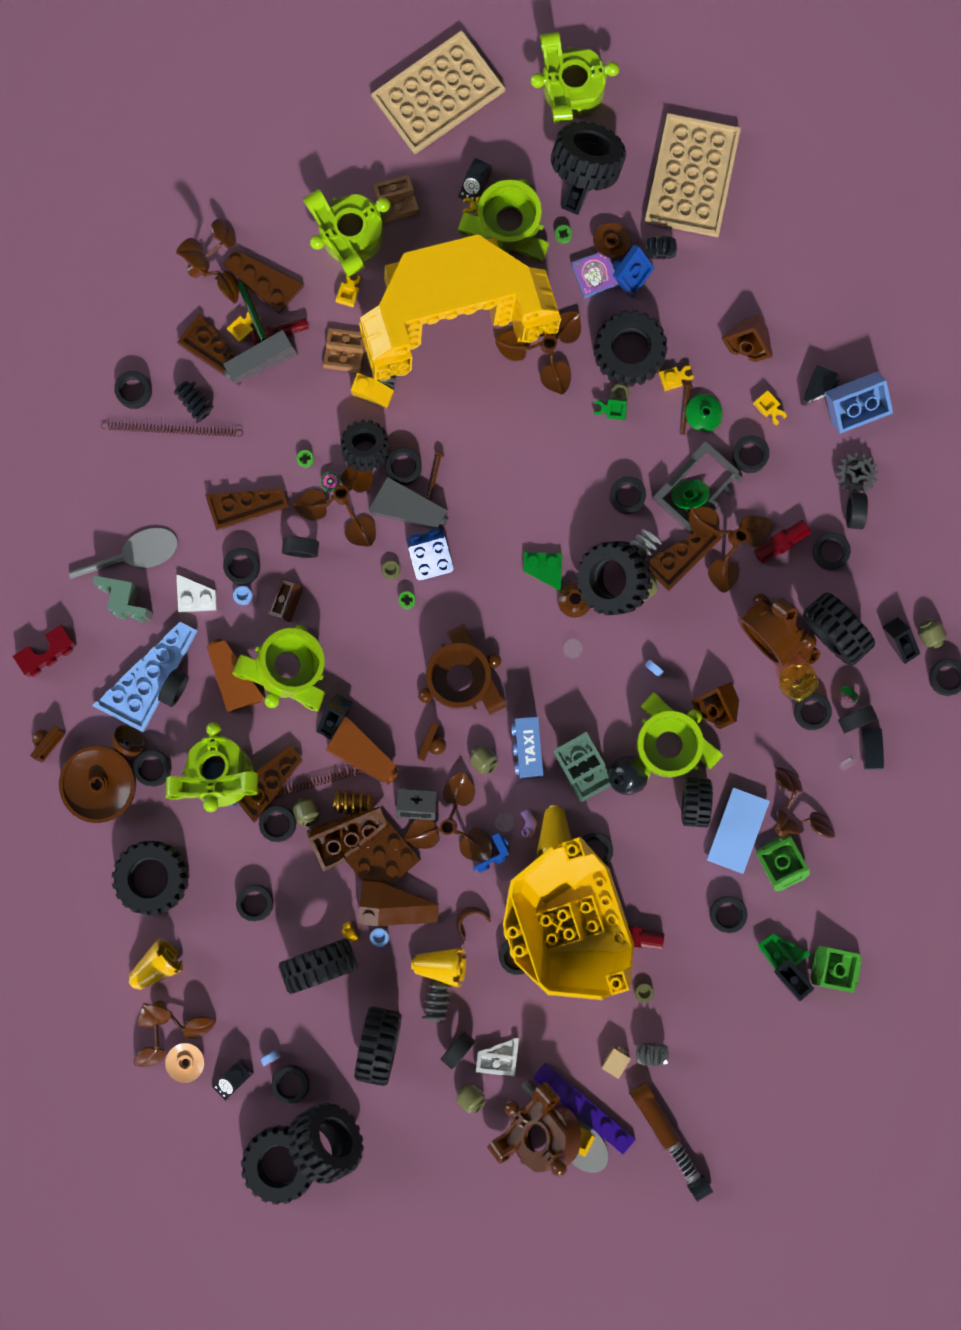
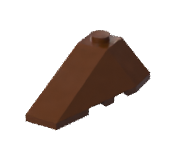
M379 806L329 821L307 830L309 842L323 872L342 864L364 842L387 825V822Z
M363 879L359 907V925L389 926L438 922L439 903L419 895L415 896L407 893L402 888H394L384 881Z

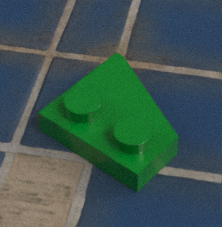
M524 552L523 572L555 588V590L561 591L562 553Z
M770 934L757 944V947L774 970L787 959L796 966L811 955L809 952L800 949L775 934Z

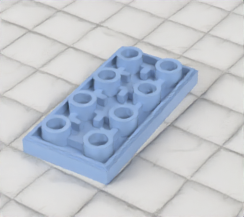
M732 788L706 860L744 874L770 801Z

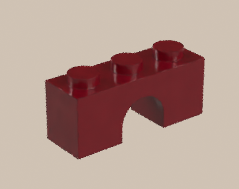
M60 624L45 634L49 642V648L44 654L38 655L32 647L27 646L12 656L25 676H37L42 672L41 669L43 667L52 666L58 661L57 658L62 655L66 656L74 651L73 648L77 645L63 625Z

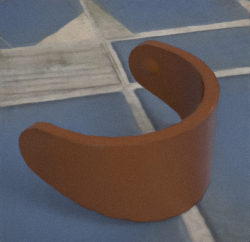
M467 907L461 910L457 916L456 927L464 941H466V938L461 933V924L468 915L478 913L491 922L486 913L477 907Z

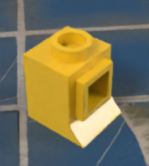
M580 1127L582 1139L578 1154L586 1157L595 1139V1135Z

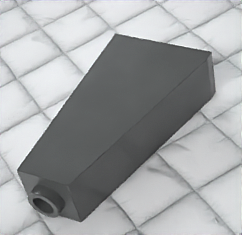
M282 330L225 362L223 365L226 370L223 372L229 381L232 380L237 384L298 354L290 339Z
M388 477L369 508V512L372 515L432 529H439L440 526L444 527L449 519L446 509Z

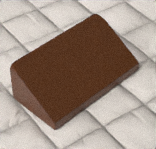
M282 579L268 615L291 622L303 587Z

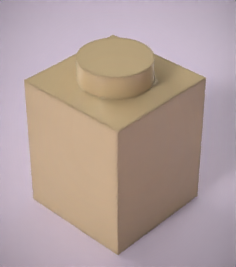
M620 1046L618 1049L613 1047L601 1068L619 1079L631 1059L627 1056L629 1052Z

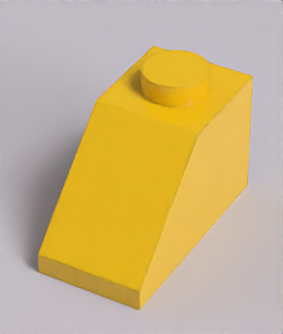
M357 373L351 393L355 397L388 408L394 390L373 378Z

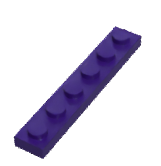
M544 1063L533 1076V1079L540 1085L548 1082L560 1097L559 1101L568 1107L623 1155L636 1140L548 1064Z

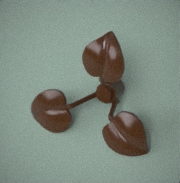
M216 219L212 222L211 230L214 237L220 242L207 255L203 254L202 245L194 238L184 240L175 253L189 263L187 271L192 278H197L202 274L204 277L217 275L215 282L218 288L232 303L236 304L239 297V288L235 276L226 270L222 273L220 271L208 272L210 265L206 259L223 244L228 249H231L236 243V235L230 224L223 219Z
M572 311L560 314L561 322L558 333L555 336L547 335L543 338L542 342L527 346L528 342H518L514 330H510L496 338L495 343L499 352L511 361L523 360L526 357V350L540 346L544 353L550 355L551 364L541 370V383L548 390L561 395L568 390L571 382V370L564 361H558L554 364L553 351L557 346L558 338L565 344L573 343L579 338L581 333L580 312Z
M353 466L345 469L341 476L342 485L334 489V495H331L327 503L325 494L317 489L305 492L293 502L294 508L301 516L309 520H320L327 514L326 506H329L335 500L340 505H346L353 522L348 523L345 527V536L351 544L370 547L376 539V527L373 520L366 515H362L356 520L349 505V492L352 489L357 493H363L372 486L373 474L369 470L361 472V469L355 471Z
M692 507L689 511V524L696 536L708 539L712 536L713 532L716 534H728V540L733 545L723 561L715 560L708 569V576L712 584L720 592L725 593L734 586L738 578V567L734 562H727L728 558L738 548V545L744 542L753 547L761 546L767 540L774 523L764 517L747 516L740 521L738 529L733 531L716 530L715 528L719 526L720 522L716 511L709 507Z
M780 767L775 768V777L778 784L786 791L792 792V796L786 807H780L777 810V823L773 826L774 831L781 837H785L788 833L801 834L804 831L803 824L811 823V828L819 835L835 838V831L830 821L821 813L811 812L810 818L801 821L789 810L796 792L800 793L803 790L799 778L791 771Z
M460 772L448 780L443 790L444 800L450 804L454 803L449 818L442 821L438 828H435L433 820H414L404 837V841L414 847L428 849L434 847L439 842L440 837L437 831H441L444 835L455 833L465 837L460 841L459 845L460 852L465 858L474 861L489 860L492 855V844L488 834L480 828H472L467 835L457 830V822L453 819L458 804L467 806L475 798L474 785L464 772Z
M156 1001L153 1004L142 1003L137 1022L140 1027L150 1028L155 1026L154 1048L145 1047L141 1049L134 1058V1066H152L164 1059L165 1050L159 1048L158 1024H165L171 1018L179 1029L184 1031L183 1036L192 1039L207 1034L215 1025L216 1018L198 1016L188 1020L185 1026H182L173 1016L172 1011L167 1009L164 1001Z

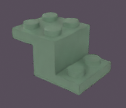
M94 576L93 584L98 586L97 589L101 590V592L110 593L107 610L111 611L112 615L121 619H127V616H129L134 621L146 623V620L152 621L153 613L151 611L135 606L139 587L132 582Z
M587 732L553 750L563 773L581 803L611 786L608 780V771L605 768L606 765Z

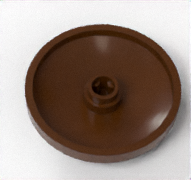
M106 746L86 747L75 752L64 764L59 777L60 796L66 808L77 818L90 823L108 822L121 816L131 805L136 792V776L130 762L117 750Z

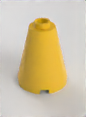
M551 805L549 809L545 810L537 847V857H540L554 845L572 840L565 810L560 808V805Z
M158 939L130 972L129 984L134 989L141 990L179 973L183 969L182 960L178 961V952L166 940L161 942V939Z
M455 948L416 954L415 958H412L411 969L414 970L415 974L454 987H461L462 984L459 982L464 981L466 973V959H463L462 953H466L464 948Z

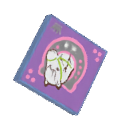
M596 253L571 262L584 299L619 286V283L612 276L615 271L610 258Z

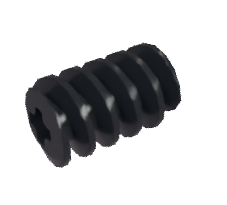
M185 381L174 390V394L178 395L180 401H183V406L187 407L189 413H192L191 416L193 419H196V423L201 422L210 415L214 406L207 407L210 401L209 399L202 400L205 397L204 393L198 395L201 389L200 387L194 389L195 381L191 383Z

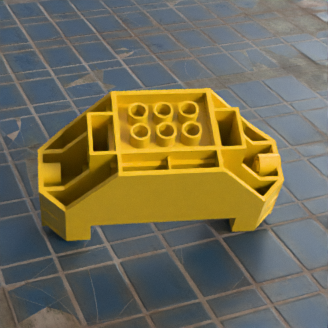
M477 234L403 253L400 262L385 265L384 281L387 289L379 306L361 316L359 321L360 333L374 380L384 381L389 379L390 376H403L412 371V355L410 350L421 345L422 324H435L441 319L446 318L450 320L460 314L470 315L475 313L476 310L484 309L489 311L493 326H505L512 322L517 341L530 343L547 335L555 336L559 330L561 317L546 270L528 267L499 248L496 237L486 240Z

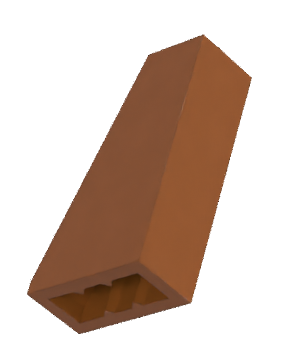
M221 639L211 641V645L206 647L227 712L231 713L264 702L265 697L255 682L240 679L232 674L238 657L230 645Z
M344 717L326 748L328 754L386 785L394 782L398 775L396 765L349 718Z

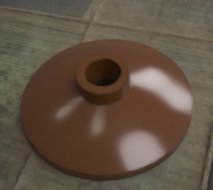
M605 223L596 229L593 243L601 255L608 258H618L628 251L631 239L628 231L623 226L617 223Z

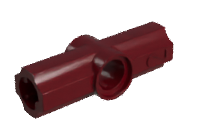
M801 520L787 530L778 532L768 542L754 550L755 556L761 564H764L776 555L783 554L794 547V544L811 534L808 525Z
M628 926L634 947L663 949L665 933Z

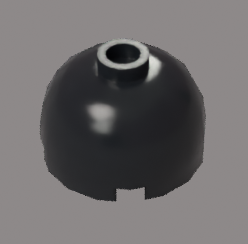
M634 756L622 757L616 760L611 765L608 773L611 787L622 795H633L642 791L648 780V775H645L644 764Z

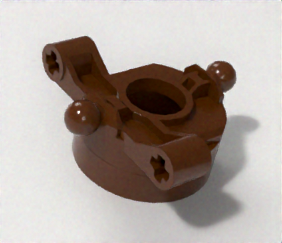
M762 593L757 594L753 598L754 605L738 618L740 627L753 644L779 667H783L796 654L808 664L815 663L820 657L821 653L815 647L816 638L811 634H807L803 628L796 626L798 610L784 598L777 599L772 606L766 595Z
M465 624L448 631L447 633L452 643L448 645L441 644L442 648L437 650L429 660L426 669L428 688H423L419 691V700L423 703H429L434 697L443 706L455 710L471 707L476 710V705L483 701L489 715L507 707L492 680L491 668L500 666L502 661L500 655L491 653L486 659L484 654L475 647ZM456 665L468 667L473 675L471 685L462 691L452 689L447 683V673Z
M548 1082L542 1083L535 1089L533 1098L527 1106L519 1109L516 1101L510 1100L505 1103V1113L512 1116L509 1123L510 1126L503 1134L492 1140L487 1148L499 1164L506 1162L516 1152L520 1162L532 1171H552L553 1175L562 1177L567 1172V1166L575 1160L579 1153L582 1139L581 1128L574 1113L565 1105L558 1103L560 1097ZM534 1124L540 1125L547 1137L546 1145L540 1152L535 1151L531 1143L530 1133L531 1127Z

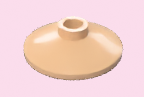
M189 1043L174 1046L168 1052L165 1061L169 1076L181 1083H188L197 1079L203 1072L205 1064L204 1056L200 1049ZM184 1059L189 1060L188 1066L183 1064Z

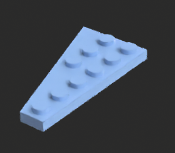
M179 622L144 658L140 659L92 706L144 732L160 703L158 695L166 678L172 670H178L198 631Z

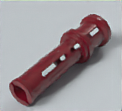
M306 318L272 329L271 327H266L265 333L267 338L283 330L288 336L308 330L309 327ZM251 332L254 344L261 343L258 333Z

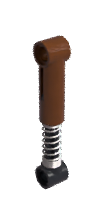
M646 1082L629 1091V1094L644 1115L664 1150L667 1149L668 1152H671L670 1155H673V1160L677 1162L676 1165L678 1164L680 1166L679 1169L683 1171L682 1174H685V1180L688 1182L687 1187L695 1200L699 1202L714 1191L704 1175H700L696 1171V1167H693V1162H690L691 1158L687 1157L688 1154L684 1152L685 1149L682 1148V1144L679 1142L681 1138L666 1117Z

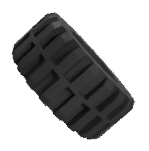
M586 121L572 122L558 132L550 160L555 173H558L562 180L565 179L566 183L573 184L579 189L585 188L589 191L592 189L599 191L603 188L607 189L617 182L625 162L626 150L618 135L615 136L614 132L607 130L605 126H598L593 122L586 123Z
M627 310L621 311L620 315L616 313L611 315V319H606L602 327L599 328L594 346L595 362L600 367V372L603 375L606 374L611 382L615 380L620 385H623V383L628 384V387H632L636 383L642 385L645 384L646 380L650 381L653 379L655 374L661 370L667 353V337L663 334L664 329L662 326L657 325L658 321L655 318H648L649 314L643 312V315L638 314V310H632V313H628ZM625 333H634L641 336L648 344L646 358L636 364H627L620 361L613 353L615 339Z
M625 541L602 542L598 546L591 547L589 552L582 556L584 561L578 564L577 568L580 571L576 573V579H579V584L576 585L577 589L582 592L580 594L582 600H587L586 605L589 608H594V611L599 614L619 615L632 612L644 604L643 600L647 599L650 595L647 592L648 589H652L653 583L650 582V578H653V572L649 570L651 564L650 561L645 560V553L643 551L638 552L639 547L630 545L629 542ZM611 560L620 563L626 574V585L619 596L612 595L606 589L603 582L604 569Z
M829 592L823 593L804 610L803 618L809 628L837 658L847 665H855L874 648L875 639L868 628L846 604Z
M142 841L131 845L119 855L120 859L114 864L115 871L112 872L114 883H112V887L117 892L115 894L117 899H120L123 902L122 905L130 908L132 912L142 915H155L167 912L169 909L174 908L179 900L183 899L185 889H188L187 878H189V872L186 869L188 867L186 861H183V856L174 847L163 842ZM149 859L161 862L168 872L166 888L155 896L141 894L136 889L133 880L136 867L141 862Z
M344 938L279 962L278 967L287 992L294 994L357 970L358 965L350 942Z
M374 1006L368 1009L356 1060L354 1078L357 1081L379 1086L388 1085L402 1020L400 1012Z
M319 1103L297 1115L291 1123L288 1131V1136L290 1137L287 1139V1145L290 1146L289 1154L294 1159V1165L299 1167V1172L302 1175H307V1178L311 1181L316 1180L320 1184L332 1183L352 1173L361 1162L364 1145H362L363 1136L360 1135L359 1131L361 1129L354 1122V1117L349 1115L346 1109H340V1106L334 1103ZM320 1132L328 1139L332 1155L324 1148L320 1139Z
M275 1125L272 1128L264 1129L248 1143L243 1152L244 1156L241 1160L243 1171L241 1174L242 1178L246 1180L245 1185L247 1189L250 1188L253 1191L252 1194L255 1197L259 1196L262 1198L261 1201L265 1203L270 1201L272 1204L278 1205L279 1203L287 1204L292 1200H297L309 1189L313 1182L307 1178V1175H302L299 1172V1167L295 1176L285 1183H277L270 1180L262 1170L261 1162L267 1150L275 1146H283L290 1149V1146L287 1145V1139L290 1137L288 1136V1131L291 1126L282 1127L281 1125Z

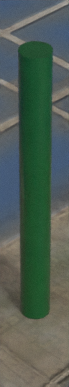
M238 283L240 293L262 342L268 339L245 283Z

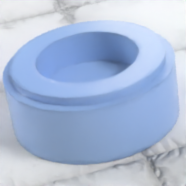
M242 585L234 590L233 598L238 604L247 605L251 602L253 593L249 587Z
M648 660L645 664L658 677L664 672L651 660Z
M382 927L375 928L370 933V941L374 946L382 947L388 943L389 933Z
M275 1050L262 1057L260 1061L263 1066H267L281 1056Z

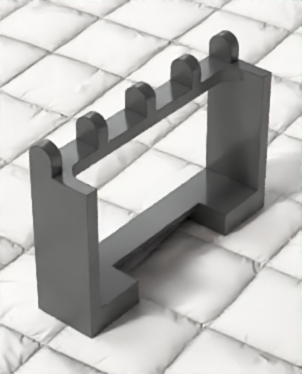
M706 441L695 451L690 460L653 497V500L690 534H693L689 522L663 499L697 462L708 453L731 474L729 479L703 507H708L711 504L717 508L719 504L715 499L723 490L727 494L732 492L727 486L734 478L739 482L743 480L738 474L739 471Z

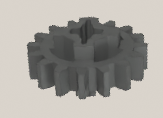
M855 453L853 458L849 454L846 457L847 461L845 459L840 461L842 465L837 466L836 469L840 472L836 473V477H840V480L837 482L838 484H844L842 490L848 488L849 494L853 490L857 493H860L861 490L863 493H866L867 487L869 489L873 488L871 482L875 483L877 481V478L874 476L878 474V471L874 470L877 465H871L870 463L872 458L866 460L865 454L859 457L858 453ZM852 462H857L855 466H847ZM856 470L859 471L858 474H859L860 476H859L858 478L855 477V473H854V472H855ZM861 481L867 482L864 485L857 486V484Z

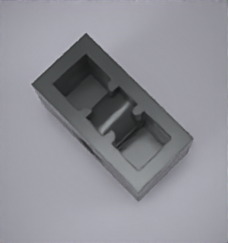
M412 788L398 789L396 817L435 820L437 791L431 789L414 790Z

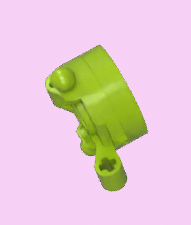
M559 32L540 34L545 68L543 75L541 73L533 74L530 83L535 88L543 86L544 97L552 108L553 123L573 121V117H580L591 113L599 106L604 97L607 75L610 77L616 76L620 71L619 65L613 61L605 65L603 60L590 49L567 46V49L562 50ZM579 65L586 70L588 78L582 86L570 87L563 81L562 73L568 66Z
M525 179L519 181L503 180L494 183L485 190L479 202L475 204L478 207V217L464 213L457 232L465 237L479 234L486 240L496 237L498 246L503 251L511 252L513 250L525 255L534 262L543 263L549 243L535 237L538 230H543L544 228L541 225L542 209L539 197ZM512 208L519 211L523 220L518 229L515 231H505L499 227L497 216L502 210Z
M320 189L303 197L302 199L319 225L320 235H313L311 237L310 246L316 250L324 246L334 259L340 261L348 277L365 268L363 262L372 258L382 245L384 228L380 212H387L389 210L390 201L387 198L381 197L375 204L364 196L351 194L338 199L334 197L332 198L333 202L328 205ZM355 213L363 220V228L357 235L345 236L338 230V221L344 214Z
M297 625L295 628H285L276 631L261 647L256 646L255 651L258 652L256 660L243 655L239 656L232 674L240 679L263 685L264 689L270 693L264 699L265 705L268 708L277 707L279 697H290L309 710L319 711L326 693L313 685L324 677L322 673L325 658L321 645L316 638L308 633L307 627ZM288 653L296 657L300 666L296 676L285 678L277 673L274 664L275 659L280 654Z
M654 692L640 706L651 716L647 721L644 718L642 719L644 725L637 738V753L640 761L645 766L644 771L645 775H648V779L651 774L650 772L661 777L683 775L691 769L697 770L696 764L699 761L711 770L723 757V754L703 738L702 732L697 725L702 720V713L699 710L693 709L687 715L673 711ZM673 732L679 736L682 742V750L679 755L674 758H664L658 753L656 740L662 733Z
M211 722L206 727L209 736L202 738L188 753L185 770L182 771V775L185 777H166L165 798L173 800L199 798L203 801L205 811L214 812L218 807H225L238 802L245 795H256L258 793V773L254 772L252 761L247 753L230 739L218 736L222 730L221 726L217 722ZM212 756L222 757L225 761L223 774L214 780L205 779L202 775L204 762Z

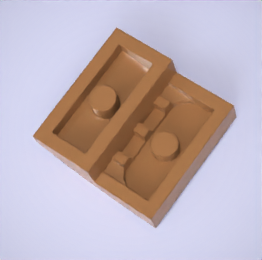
M409 175L373 184L377 200L384 197L390 201L389 210L381 212L383 223L420 214Z
M329 328L323 368L361 373L365 349L361 333Z

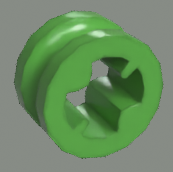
M560 225L555 231V238L559 243H568L572 238V231L567 225ZM566 230L568 237L560 238L559 232Z
M302 450L297 454V463L301 467L307 468L313 464L314 457L310 451ZM303 454H307V457L310 456V460H307V464H303V461L300 462V458H303Z
M410 591L402 592L398 598L400 606L404 609H411L416 603L415 596ZM408 595L410 599H413L412 603L409 602L410 605L402 602V598L405 599L404 596Z

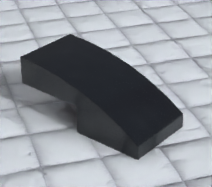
M882 728L862 729L864 770H884Z

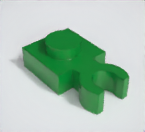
M608 399V404H605L602 400H596L594 404L601 405V410H595L593 414L601 415L607 413L606 418L626 420L628 400Z

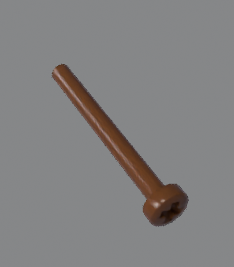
M684 384L683 386L686 389L680 435H685L687 421L685 410L689 402L690 389H693L692 384Z
M439 451L435 452L437 457L427 495L429 501L432 499L441 457H444V453Z

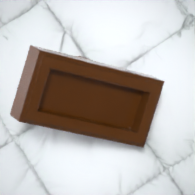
M433 722L430 724L417 756L419 760L425 762L429 751L434 755H440L446 750L447 745L444 738L435 736L439 727L438 724Z
M55 725L49 732L37 730L32 736V742L36 748L30 756L41 763L44 762L66 732Z

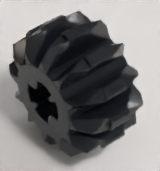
M652 236L648 238L645 244L646 256L658 260L675 257L677 252L676 239L670 236Z

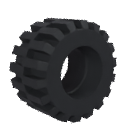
M361 420L360 423L355 421L353 426L348 425L346 427L347 431L344 430L340 439L344 461L347 462L349 467L353 466L355 471L361 469V472H365V470L372 472L373 468L379 469L380 464L384 465L386 462L385 458L389 455L388 436L385 433V429L383 427L380 428V424L377 422L373 424L372 420L368 422ZM365 441L375 444L374 447L366 451L355 448L356 445Z
M689 777L685 779L681 804L683 826L707 828L710 824L713 802V786L710 779Z

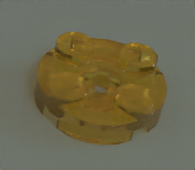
M805 663L797 666L792 664L786 667L779 677V688L783 695L797 702H801L809 697L819 685L814 669ZM803 679L800 684L795 685V680Z

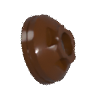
M571 583L564 586L558 595V606L561 612L568 617H582L590 610L586 605L587 600H582L581 598L579 604H572L569 600L570 596L574 593L582 594L581 590L577 589L576 584L579 583Z
M123 724L117 726L111 735L112 744L123 755L136 756L145 748L144 736L139 730L130 725ZM120 743L125 744L128 747V750L123 748L120 745Z

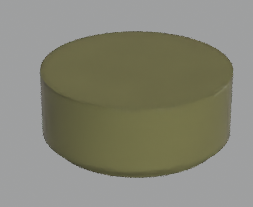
M616 384L612 387L610 396L611 399L628 400L630 392L626 385Z
M388 560L382 565L381 572L386 579L394 580L400 575L401 569L396 561Z
M640 983L635 987L634 994L638 1001L646 1003L652 1000L654 989L648 983Z

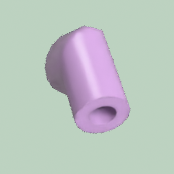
M528 808L521 813L526 821L521 831L522 836L525 838L532 837L537 827V821Z

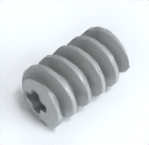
M642 529V536L636 535L637 541L632 540L630 544L639 547L638 552L643 551L651 555L649 549L656 550L655 543L661 545V542L653 533Z

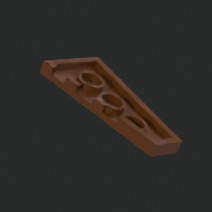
M291 745L256 771L258 773V793L256 795H245L238 801V804L254 823L303 761Z

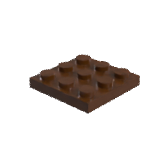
M385 818L387 825L371 839L364 842L345 861L362 881L363 879L384 881L391 886L421 860Z

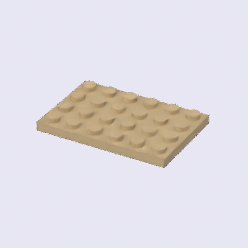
M461 30L371 93V97L415 155L504 93L505 88Z
M667 113L645 223L719 237L741 128Z

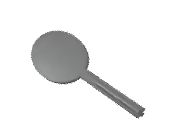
M146 529L128 539L122 549V554L69 571L68 573L70 579L122 561L136 568L154 567L164 563L175 553L178 541L176 536L167 529Z
M527 1081L523 1082L521 1087L533 1098L535 1089ZM579 1122L580 1127L594 1133L595 1139L586 1157L578 1154L572 1164L586 1172H600L606 1167L608 1162L606 1145L596 1131L590 1126Z

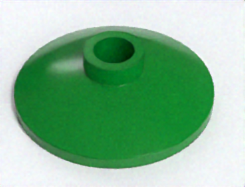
M700 394L688 402L685 416L693 429L700 432H709L720 424L723 411L716 398L711 395ZM703 409H707L709 414L705 415Z
M686 480L675 486L671 496L672 501L678 507L691 509L692 507L697 508L705 504L709 499L710 491L708 486L702 481Z

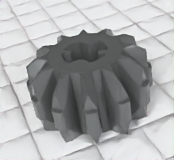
M640 1043L637 1045L636 1050L637 1063L648 1066L666 1065L669 1059L668 1046L658 1043Z

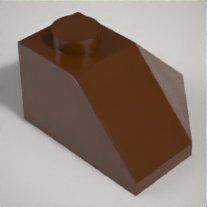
M760 314L743 319L721 338L730 353L738 355V353L749 357L748 360L754 362L770 358L773 355L769 331Z
M731 682L691 701L694 709L702 713V720L715 724L714 726L719 729L737 722L739 698Z

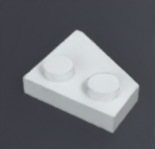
M177 575L179 613L217 610V594L215 590Z
M514 1038L505 1043L479 1051L476 1072L515 1077L519 1038Z

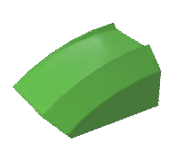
M791 836L779 837L760 846L756 851V855L774 891H783L803 881L810 875L809 868Z
M819 946L814 952L815 956L810 975L812 984L854 993L858 986L862 954Z

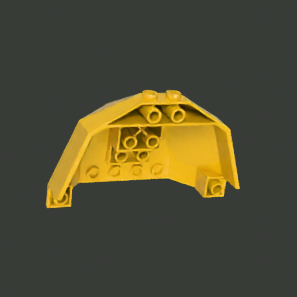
M581 837L550 847L510 881L503 920V932L510 946V955L514 958L515 963L547 995L603 1000L611 995L630 990L634 942L610 869Z

